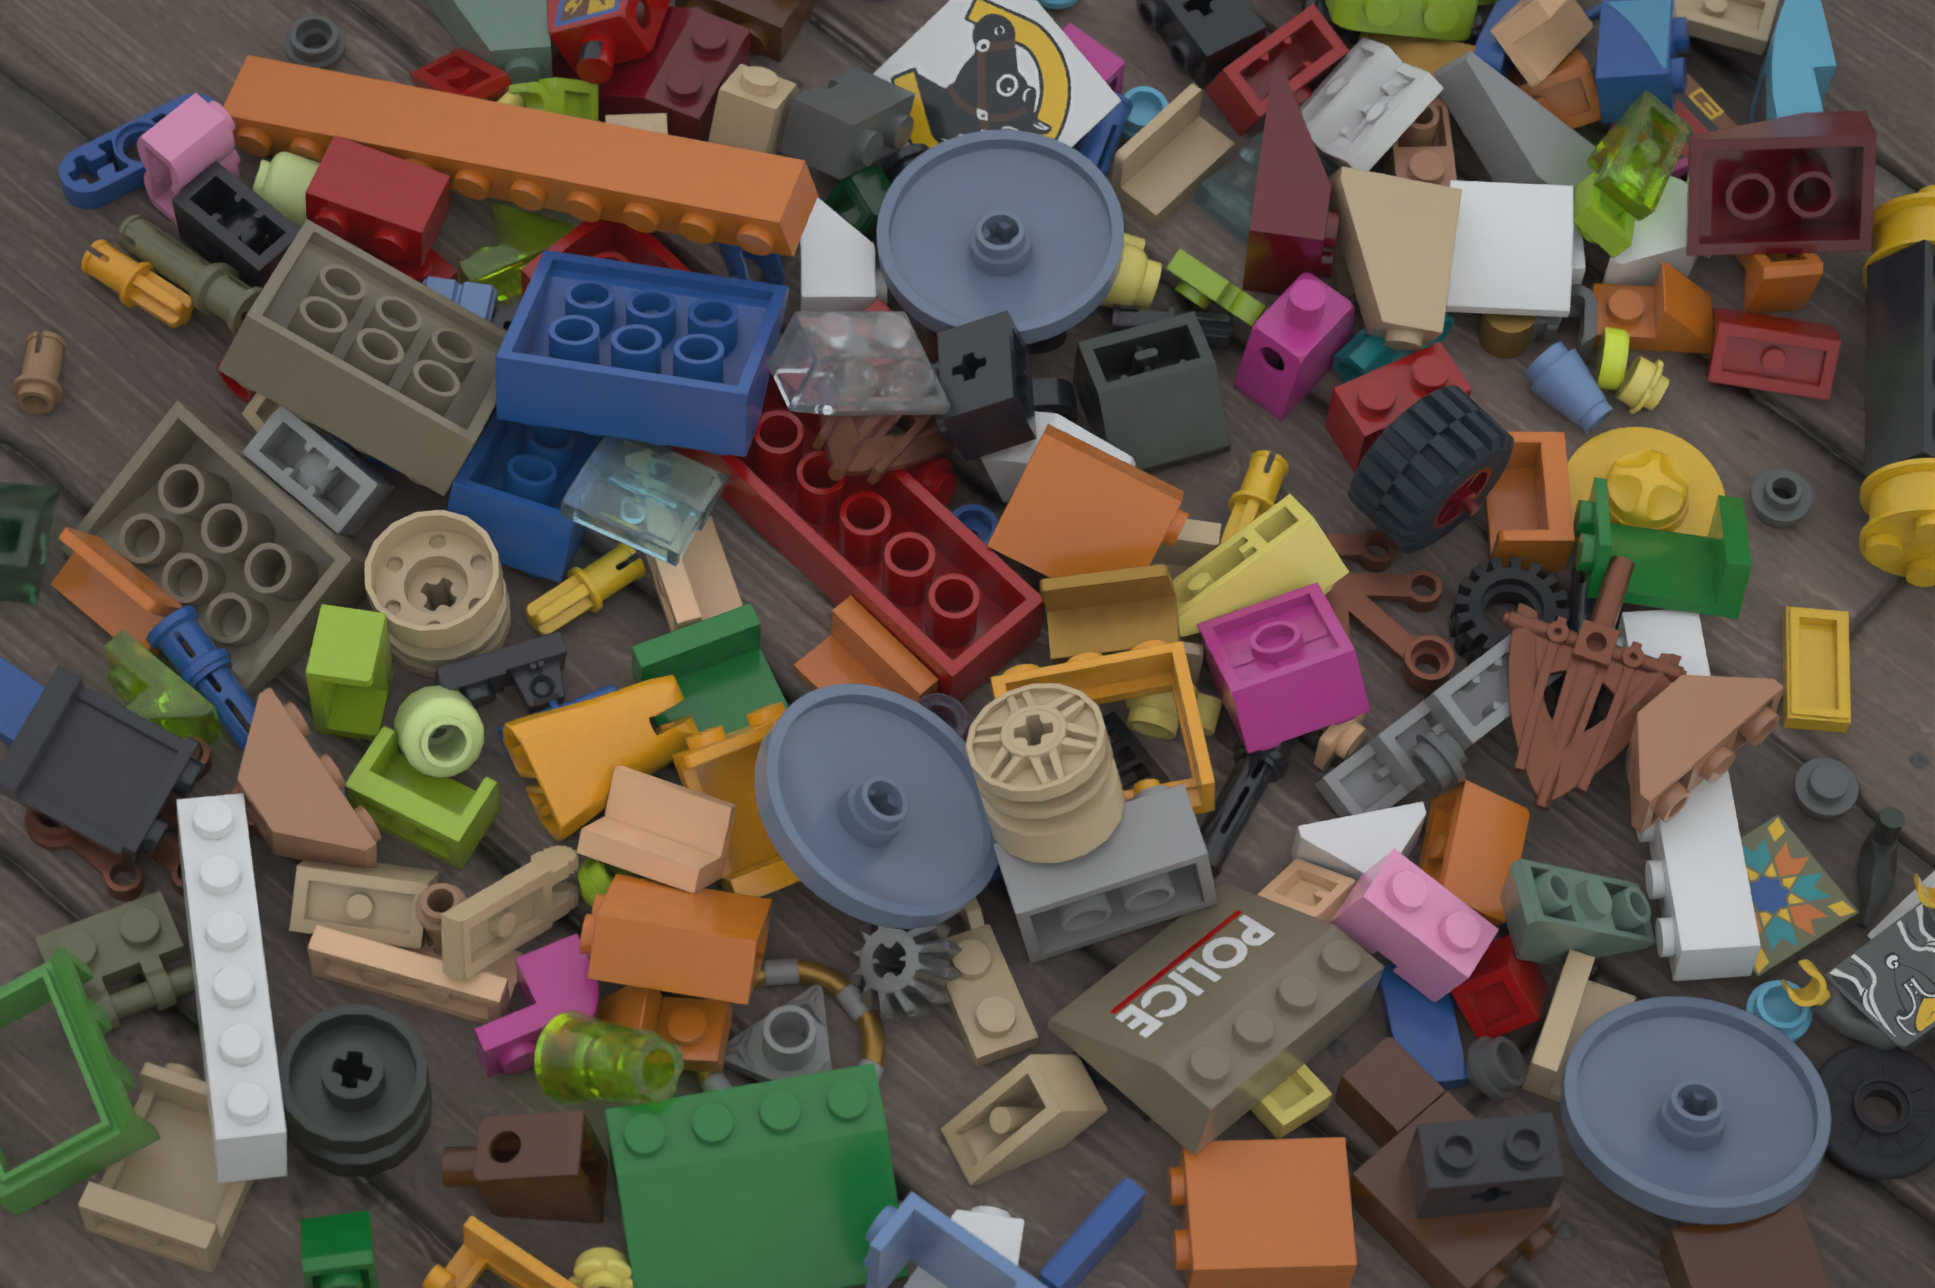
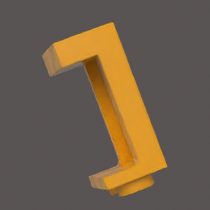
M777 702L746 714L749 726L725 734L723 726L718 725L688 736L685 740L689 749L672 755L683 787L737 805L722 878L718 880L721 890L724 892L761 897L800 881L782 860L764 828L757 806L754 786L755 764L760 745L768 730L785 711L783 702Z

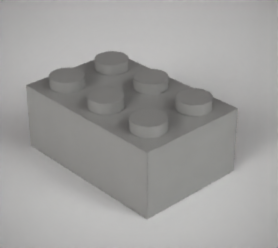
M1184 784L1171 788L1164 785L1152 786L1138 792L1131 801L1124 803L1122 819L1108 840L1081 857L1061 863H1032L1010 855L998 843L993 844L1030 963L1218 904L1208 852Z

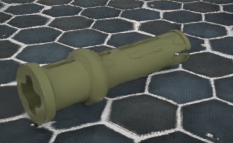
M136 213L125 219L118 231L124 233L133 241L120 235L117 236L118 246L142 261L154 265V269L190 294L193 305L205 316H218L227 323L229 332L236 336L263 287H250L240 279L239 272L228 263L208 262L195 251L160 229L142 214Z

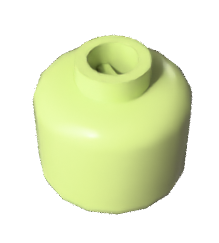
M281 151L273 157L271 162L262 159L252 190L301 229L306 221L305 192L320 162L287 151Z
M441 685L423 687L411 693L400 705L394 720L397 743L405 758L420 773L432 777H453L469 769L478 759L484 744V725L474 706L459 691L449 690Z

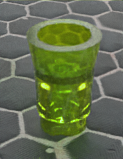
M578 1010L558 1014L545 1026L537 1041L534 1055L536 1078L541 1089L551 1100L564 1105L587 1102H621L641 1105L648 1102L658 1103L665 1101L677 1091V1081L684 1070L683 1056L676 1043L666 1042L660 1035L651 1030L606 1022Z

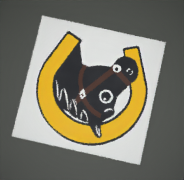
M950 0L873 73V75L915 93L910 114L914 121L913 130L904 147L913 144H925L932 148L941 142L964 134L1003 129L1040 134L1073 147L1121 102L1120 98L1037 0Z

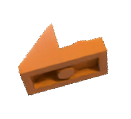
M1816 253L1734 255L1745 268V312L1763 314L1801 310L1806 306L1823 275V262Z
M1661 263L1654 286L1593 283L1591 290L1597 300V325L1593 348H1598L1603 328L1611 327L1625 329L1629 333V350L1711 353L1714 337L1712 296L1670 264Z
M627 985L602 998L591 1061L594 1065L723 1072L733 1010L729 1002L663 997L659 990Z

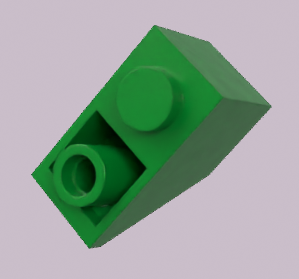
M369 1210L300 1219L302 1268L306 1288H379L374 1234Z

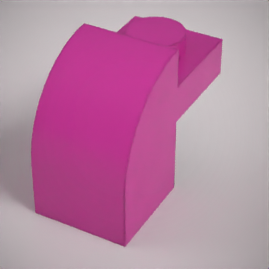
M577 933L515 958L517 984L528 1007L474 1029L477 1056L487 1078L503 1071L506 1074H516L527 1070L540 1060L541 1055L548 1052L559 1074H562L577 1065L592 1048L600 1014L598 980L587 979L590 959L588 955L579 953L580 938Z

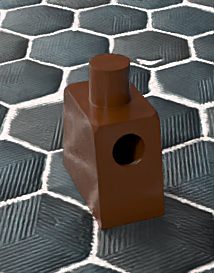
M584 1110L486 1116L479 1122L476 1146H446L444 1148L441 1162L444 1187L477 1188L492 1215L506 1218L603 1223L608 1158Z

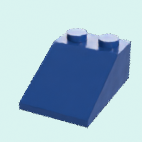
M496 409L452 483L447 511L467 516L487 531L498 552L501 564L522 570L532 577L547 578L561 583L581 546L624 438L605 435L591 436L579 431L546 426H527L520 422L497 419Z

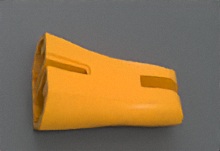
M674 675L646 680L599 697L535 713L505 723L503 727L505 747L520 777L536 778L538 780L526 786L527 795L540 823L558 842L563 841L606 809L615 767L622 765L652 776L673 762L672 755L689 749L685 738L699 732L692 715L662 724L654 730L649 720L650 717H656L684 700Z

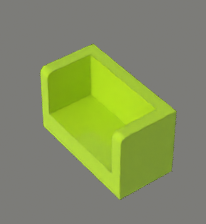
M321 604L306 668V679L315 733L374 741L383 725L394 676L386 613Z
M386 726L381 728L345 783V794L349 804L353 809L360 805L363 806L379 830L461 871L501 809L499 782L486 776L477 791L449 777L436 778L422 774L407 761L403 754L399 753L397 733Z

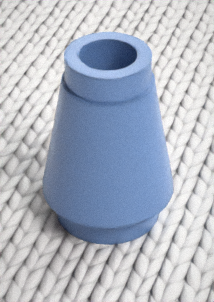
M1561 341L1543 352L1524 372V375L1532 383L1529 390L1576 426L1579 425L1586 434L1599 426L1614 410L1606 401V397L1576 348L1569 351Z

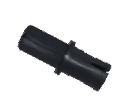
M1169 303V308H1148L1114 304L1111 333L1193 311L1175 310L1176 303ZM1195 312L1209 347L1217 349L1230 348L1233 342V317L1229 314Z

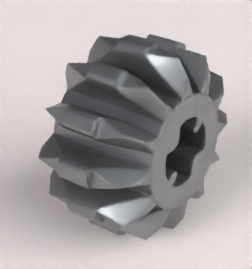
M941 922L928 927L914 929H897L872 924L859 927L865 939V944L863 948L858 947L847 951L853 959L860 961V968L848 980L854 986L864 988L860 1002L864 1003L867 1008L880 1010L885 1018L902 1021L907 1019L908 1016L916 1019L931 1017L932 1003L943 1005L944 1003L951 1002L944 986L947 980L955 981L963 976L957 969L950 967V961L962 949L956 942L946 940L950 930L949 926Z

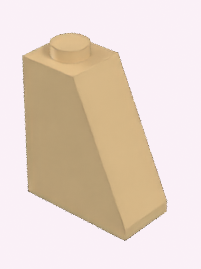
M1342 166L1329 180L1331 185L1329 205L1332 211L1340 212L1337 232L1367 335L1385 338L1384 344L1393 349L1404 351L1420 350L1422 345L1427 346L1443 333L1462 189Z

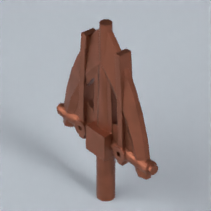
M932 331L928 334L909 360L901 355L892 368L885 365L884 354L880 351L865 352L858 348L857 341L851 334L841 332L840 335L827 333L822 344L827 346L826 350L830 352L822 371L818 394L820 432L812 447L821 451L824 446L831 466L828 470V475L832 480L840 481L844 476L869 475L866 481L875 486L887 472L909 468L931 460L956 445L953 439L946 441L942 437L936 423L934 405L941 403L940 392L934 391L930 393L925 390L932 377L930 373L932 371V362L939 359L936 332ZM858 393L873 396L857 418L853 399ZM902 418H907L912 424V427L906 434L888 435Z
M1612 556L1610 558L1590 621L1584 619L1579 632L1570 630L1566 625L1567 619L1558 616L1557 621L1552 623L1537 619L1538 612L1521 603L1518 605L1517 612L1510 610V612L1506 611L1502 624L1506 625L1507 629L1512 630L1508 658V699L1511 724L1518 750L1513 773L1523 775L1525 771L1530 787L1536 796L1533 806L1541 811H1549L1553 801L1562 798L1576 788L1575 793L1585 796L1593 776L1613 761L1629 744L1637 713L1664 691L1670 683H1673L1681 675H1687V671L1683 670L1684 667L1678 665L1682 658L1681 656L1661 653L1659 658L1644 654L1641 650L1642 644L1635 641L1627 648L1616 645L1620 631L1614 628L1635 568V563L1625 557ZM1566 673L1552 720L1543 697L1550 675ZM1601 685H1603L1614 697L1607 717L1594 727L1584 731Z

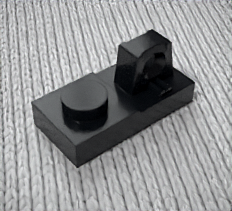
M558 631L437 667L434 686L441 685L443 688L459 691L471 702L475 709L493 702L497 698L495 693L504 691V687L510 685L514 686L527 713H534L548 708V701L553 699L556 700L558 705L563 704L565 691L561 670H564L567 650L561 632Z

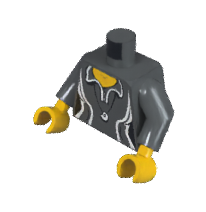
M1917 873L1914 875L1913 881L1921 903L1827 972L1825 976L1831 984H1826L1825 978L1813 962L1807 959L1798 962L1812 976L1810 983L1806 987L1794 989L1790 987L1787 981L1781 980L1782 988L1793 1003L1803 1007L1810 1006L1813 1012L1841 1035L1881 1050H1890L1899 1046L1902 1050L1912 1051L1929 1038L1935 1043V888L1924 886Z

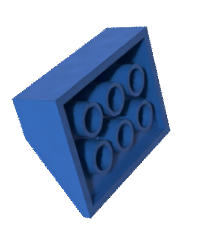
M544 250L496 355L497 419L520 422L532 427L546 426L579 431L591 436L605 435L644 441L656 446L670 445L708 451L715 455L746 457L760 420L788 300L789 286Z

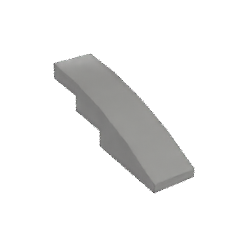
M1511 634L1314 784L1339 818L1390 808L1425 781L1408 755V750L1417 744L1416 736L1424 729H1428L1436 735H1439L1442 731L1448 733L1464 751L1510 716L1508 658ZM1563 674L1550 675L1546 687Z

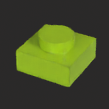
M1593 172L1576 185L1573 222L1583 238L1590 243H1597L1613 258L1632 245L1636 209L1598 174Z

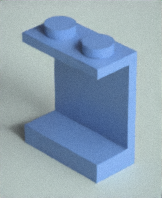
M912 1191L898 1209L891 1205L885 1207L874 1220L866 1235V1240L870 1242L869 1252L864 1260V1265L868 1267L866 1288H888L909 1260L948 1288H1048Z

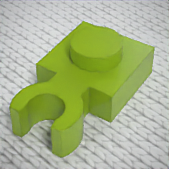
M554 77L539 79V82L516 83L509 86L510 94L523 97L526 108L598 121V84Z
M1180 248L1166 268L1181 279L1175 290L1204 310L1213 300L1253 327L1256 321L1269 309Z

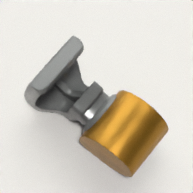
M1581 284L1571 285L1570 312L1568 317L1483 313L1478 332L1479 342L1484 350L1494 357L1502 359L1515 358L1522 355L1529 348L1531 340L1535 337H1542L1543 342L1554 343L1556 332L1562 320L1567 318L1577 327V352L1587 366L1596 337V296L1592 290Z

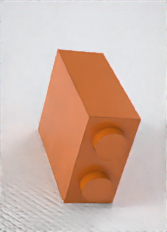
M1047 424L987 547L1050 578L1151 566L1150 564L1161 543L1171 548L1173 547L1189 513L1179 509L1184 491Z
M616 874L606 895L596 894L592 914H586L584 919L579 953L590 956L587 979L748 1005L764 962L773 899L706 888L693 894L655 880Z
M1345 1137L1212 1141L1195 1156L1182 1146L1178 1166H1168L1167 1191L1169 1206L1181 1207L1182 1229L1173 1230L1172 1258L1175 1271L1185 1270L1187 1288L1350 1287L1357 1267Z

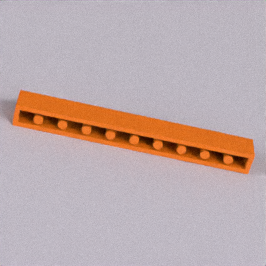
M247 55L223 106L235 123V130L232 133L236 145L244 152L256 157H266L268 154L276 155L281 151H287L321 162L335 135L450 175V190L458 191L471 199L484 200L490 197L514 202L516 205L531 211H539L542 208L570 213L572 216L587 222H596L602 219L626 224L630 228L643 233H653L655 230L683 235L688 240L699 244H710L714 241L739 246L749 253L760 256L770 253L794 256L818 197L805 160Z

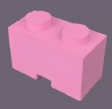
M1395 848L1360 876L1331 921L1332 924L1336 925L1370 954L1373 955L1376 951H1379L1396 965L1393 971L1434 1003L1470 977L1499 930Z

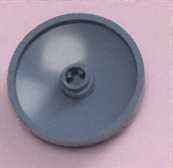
M1003 129L972 132L946 140L928 149L909 163L895 178L883 199L878 215V258L881 272L891 294L910 316L932 331L939 333L1007 310L1025 344H1031L1046 340L1074 327L1089 316L1106 298L1116 281L1123 260V215L1117 195L1108 179L1095 164L1072 147L1047 136L1020 130Z
M852 683L834 684L813 690L797 699L783 712L766 733L757 754L754 774L756 801L764 828L773 846L790 870L806 887L831 906L854 918L878 926L897 929L923 928L939 924L962 911L990 881L998 864L993 846L997 842L992 835L966 750V743L946 722L926 707L908 697L881 687Z
M1685 996L1648 998L1626 1004L1605 1014L1595 1021L1576 1042L1570 1053L1561 1084L1560 1113L1563 1127L1575 1153L1587 1169L1607 1188L1630 1203L1654 1214L1689 1223L1731 1224L1745 1222L1771 1214L1797 1198L1815 1177L1830 1136L1831 1110L1827 1091L1817 1070L1804 1052L1785 1034L1765 1020L1737 1007L1703 998Z

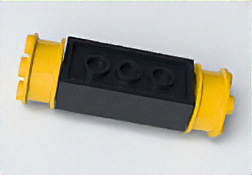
M1935 185L1926 186L1920 189L1918 193L1903 195L1889 200L1873 210L1872 255L1868 258L1863 268V283L1867 290L1865 300L1867 308L1865 348L1866 392L1864 401L1865 452L1863 455L1864 476L1866 479L1860 488V504L1866 514L1869 515V522L1865 524L1860 532L1859 549L1863 557L1875 567L1894 575L1906 577L1907 582L1919 587L1935 586Z

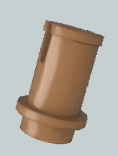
M38 331L32 332L27 336L22 372L20 376L15 378L12 384V392L16 397L17 405L22 410L33 414H45L52 411L54 405L60 402L63 395L62 386L58 382L67 344L63 337L50 331H43L41 348L38 347L40 338Z
M436 883L429 886L418 896L415 904L416 917L421 926L426 929L427 944L429 947L434 944L433 951L438 955H442L441 914L467 899L461 889L447 883Z

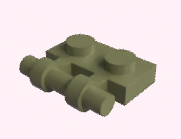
M161 890L35 937L43 963L50 961L59 946H61L90 967L94 979L83 984V988L87 997L106 1012L112 1024V1030L121 1027L120 1019L154 1006L160 1012L178 1005L176 998L195 991L192 964L166 973L163 967L165 964L186 957V953ZM143 974L145 982L109 995L106 987Z

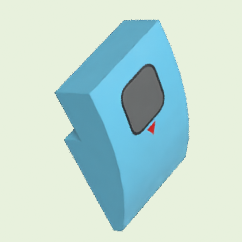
M1821 0L1784 1L1756 82L1750 107L1749 124L1805 112H1823L1822 104L1837 65Z

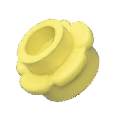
M1638 356L1628 368L1621 388H1618L1615 398L1630 406L1628 409L1630 414L1640 411L1643 407L1652 411L1662 399L1670 381L1662 375L1663 361L1658 359L1653 363L1642 356Z
M597 1247L583 1252L575 1261L574 1276L568 1279V1281L579 1288H633L632 1270L627 1258L618 1250L607 1247Z

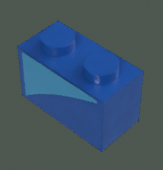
M1601 0L1595 80L1602 123L1675 119L1676 94L1687 92L1685 57H1679V54L1689 53L1687 17H1677L1675 0Z

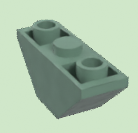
M1521 858L1510 864L1500 900L1517 959L1560 966L1564 965L1570 949L1600 958L1646 949L1656 944L1650 924L1651 908L1647 898L1641 892L1639 883Z

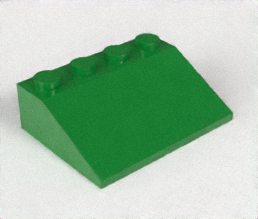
M875 1063L605 1109L604 1130L629 1266L632 1270L633 1288H858L866 1286L868 1267L864 1265V1260L869 1252L870 1244L866 1240L867 1232L885 1207L891 1205L895 1209L899 1208L889 1137ZM907 1264L893 1281L908 1279Z

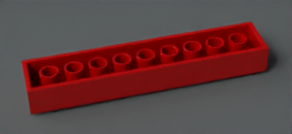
M602 219L596 222H582L546 249L555 252L690 271L651 233L639 232L626 224ZM543 252L520 269L522 298ZM776 350L760 420L746 457L715 455L703 450L667 446L836 606L851 595L939 679L937 702L950 712L1040 637L1044 611L1042 597L905 469L887 472L875 486L866 481L869 475L844 476L840 481L832 480L828 475V470L831 466L824 446L821 451L812 447L820 432L818 416L819 389Z

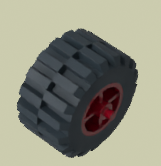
M1457 385L1445 386L1415 402L1383 429V433L1373 443L1357 467L1350 484L1348 497L1402 551L1406 553L1418 551L1446 536L1469 515H1474L1480 509L1479 504L1495 486L1508 464L1514 447V439Z

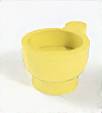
M1124 233L1123 260L1113 287L1100 306L1112 309L1114 304L1150 307L1160 280L1162 263L1147 259V255L1144 252L1145 239Z
M1193 685L1204 735H1214L1222 707V700L1199 693L1197 687ZM1172 691L1125 700V704L1129 709L1126 722L1128 728L1139 734L1157 739L1170 740L1176 737L1179 720Z

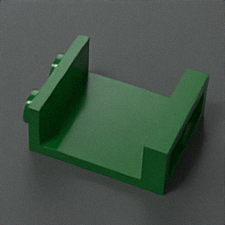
M1594 477L1589 501L1579 500L1577 503L1573 525L1574 537L1580 538L1576 554V571L1585 572L1588 598L1597 599L1610 558L1612 556H1621L1635 563L1623 603L1738 619L1752 568L1743 498L1718 495L1708 537L1610 523L1607 479Z
M751 603L632 646V677L635 683L674 675L684 697V700L667 709L662 714L656 717L652 716L656 728L675 719L692 715L699 732L722 725L725 734L749 726L746 714L777 702H783L785 710L788 708V704L760 648L761 623Z

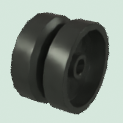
M342 1004L314 1014L290 1036L279 1057V1078L285 1123L294 1146L313 1166L341 1177H370L396 1168L419 1148L431 1124L432 1091L429 1081L428 1061L418 1035L398 1015L373 1005Z

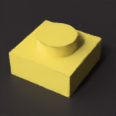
M1304 1064L1250 1110L1277 1139H1281L1326 1110L1333 1094Z

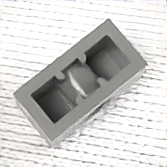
M279 405L241 452L337 534L356 535L395 487L335 435L313 423L301 420L292 411Z

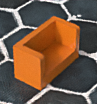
M1508 432L1514 439V447L1510 459L1500 479L1484 498L1489 560L1500 557L1503 568H1507L1511 556L1522 558L1520 569L1529 571L1534 561L1543 566L1541 571H1565L1575 542L1565 432Z

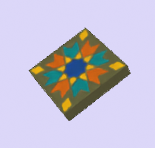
M1779 814L1741 837L1761 945L1751 976H1746L1753 986L1854 923L1859 914V911Z

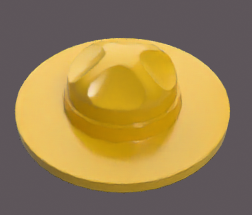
M1623 427L1601 433L1585 442L1576 450L1567 463L1573 525L1577 503L1579 500L1589 501L1594 477L1607 479L1610 523L1708 537L1718 495L1725 496L1719 475L1709 460L1698 449L1680 437L1654 428ZM1575 537V542L1578 544L1580 538Z

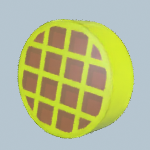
M1604 327L1602 330L1594 380L1599 388L1618 390L1622 386L1629 351V333L1625 329Z

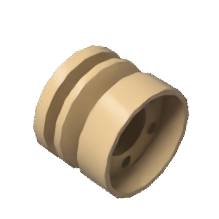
M446 510L415 512L393 522L374 540L364 563L365 589L373 611L386 613L393 659L410 672L435 679L437 667L503 647L511 627V601L503 579L498 552L487 531L467 516Z
M1032 683L1006 691L984 706L970 725L966 750L993 838L1010 855L1032 863H1061L1084 856L1108 840L1122 819L1125 796L1100 708L1083 691L1060 683Z

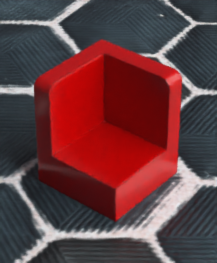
M1508 935L1490 943L1470 977L1454 988L1451 993L1477 1039L1484 1036L1496 1038L1539 1020L1548 985L1536 962L1516 958L1511 936Z

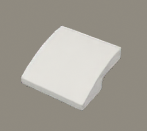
M1362 37L1312 92L1311 97L1303 102L1299 108L1319 154L1340 167H1352L1369 171L1444 88L1429 72L1402 62L1387 45Z
M1450 180L1449 187L1462 189L1445 312L1568 317L1571 300L1573 255V186Z

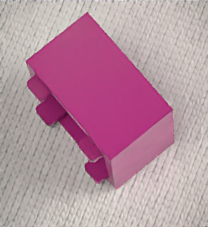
M1318 582L1197 624L1213 685L1248 754L1257 750L1265 751L1274 748L1283 741L1332 724L1339 725L1351 721L1356 716L1370 711L1356 651Z

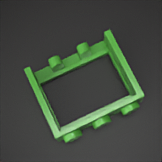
M59 946L50 961L0 987V1029L53 1001L101 1122L12 1170L8 1166L0 1145V1206L17 1216L160 1139L156 1127L135 1114L126 1093L136 1088L135 1080L128 1067L110 1054L103 1036L112 1030L110 1019L103 1008L90 1000L85 993L83 984L94 979L90 967L61 946Z

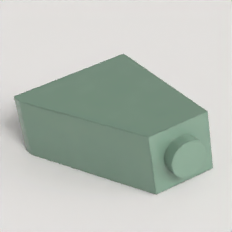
M426 0L460 48L462 47L508 73L512 84L539 82V79L553 78L546 0Z

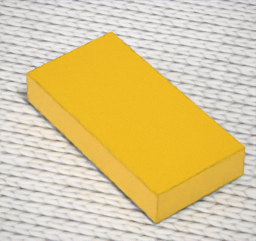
M1785 607L1782 615L1783 728L1847 732L1851 724L1849 611Z

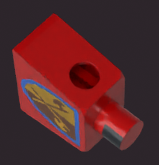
M547 0L548 33L571 70L577 72L581 79L593 84L605 83L612 77L614 65L644 58L652 52L671 0Z

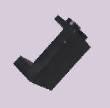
M58 665L0 763V794L135 866L142 852L151 856L156 853L172 821L163 817L176 794L184 799L189 796L205 764L196 760L200 753V742L189 736L184 740L84 686L81 676Z

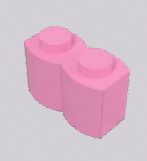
M194 93L140 136L137 141L139 156L147 170L144 174V185L152 204L176 225L177 222L171 199L215 161L240 180L238 166L241 164V160L234 149L235 141L232 133L235 130V123L230 114L218 102L210 101L207 103L197 93Z

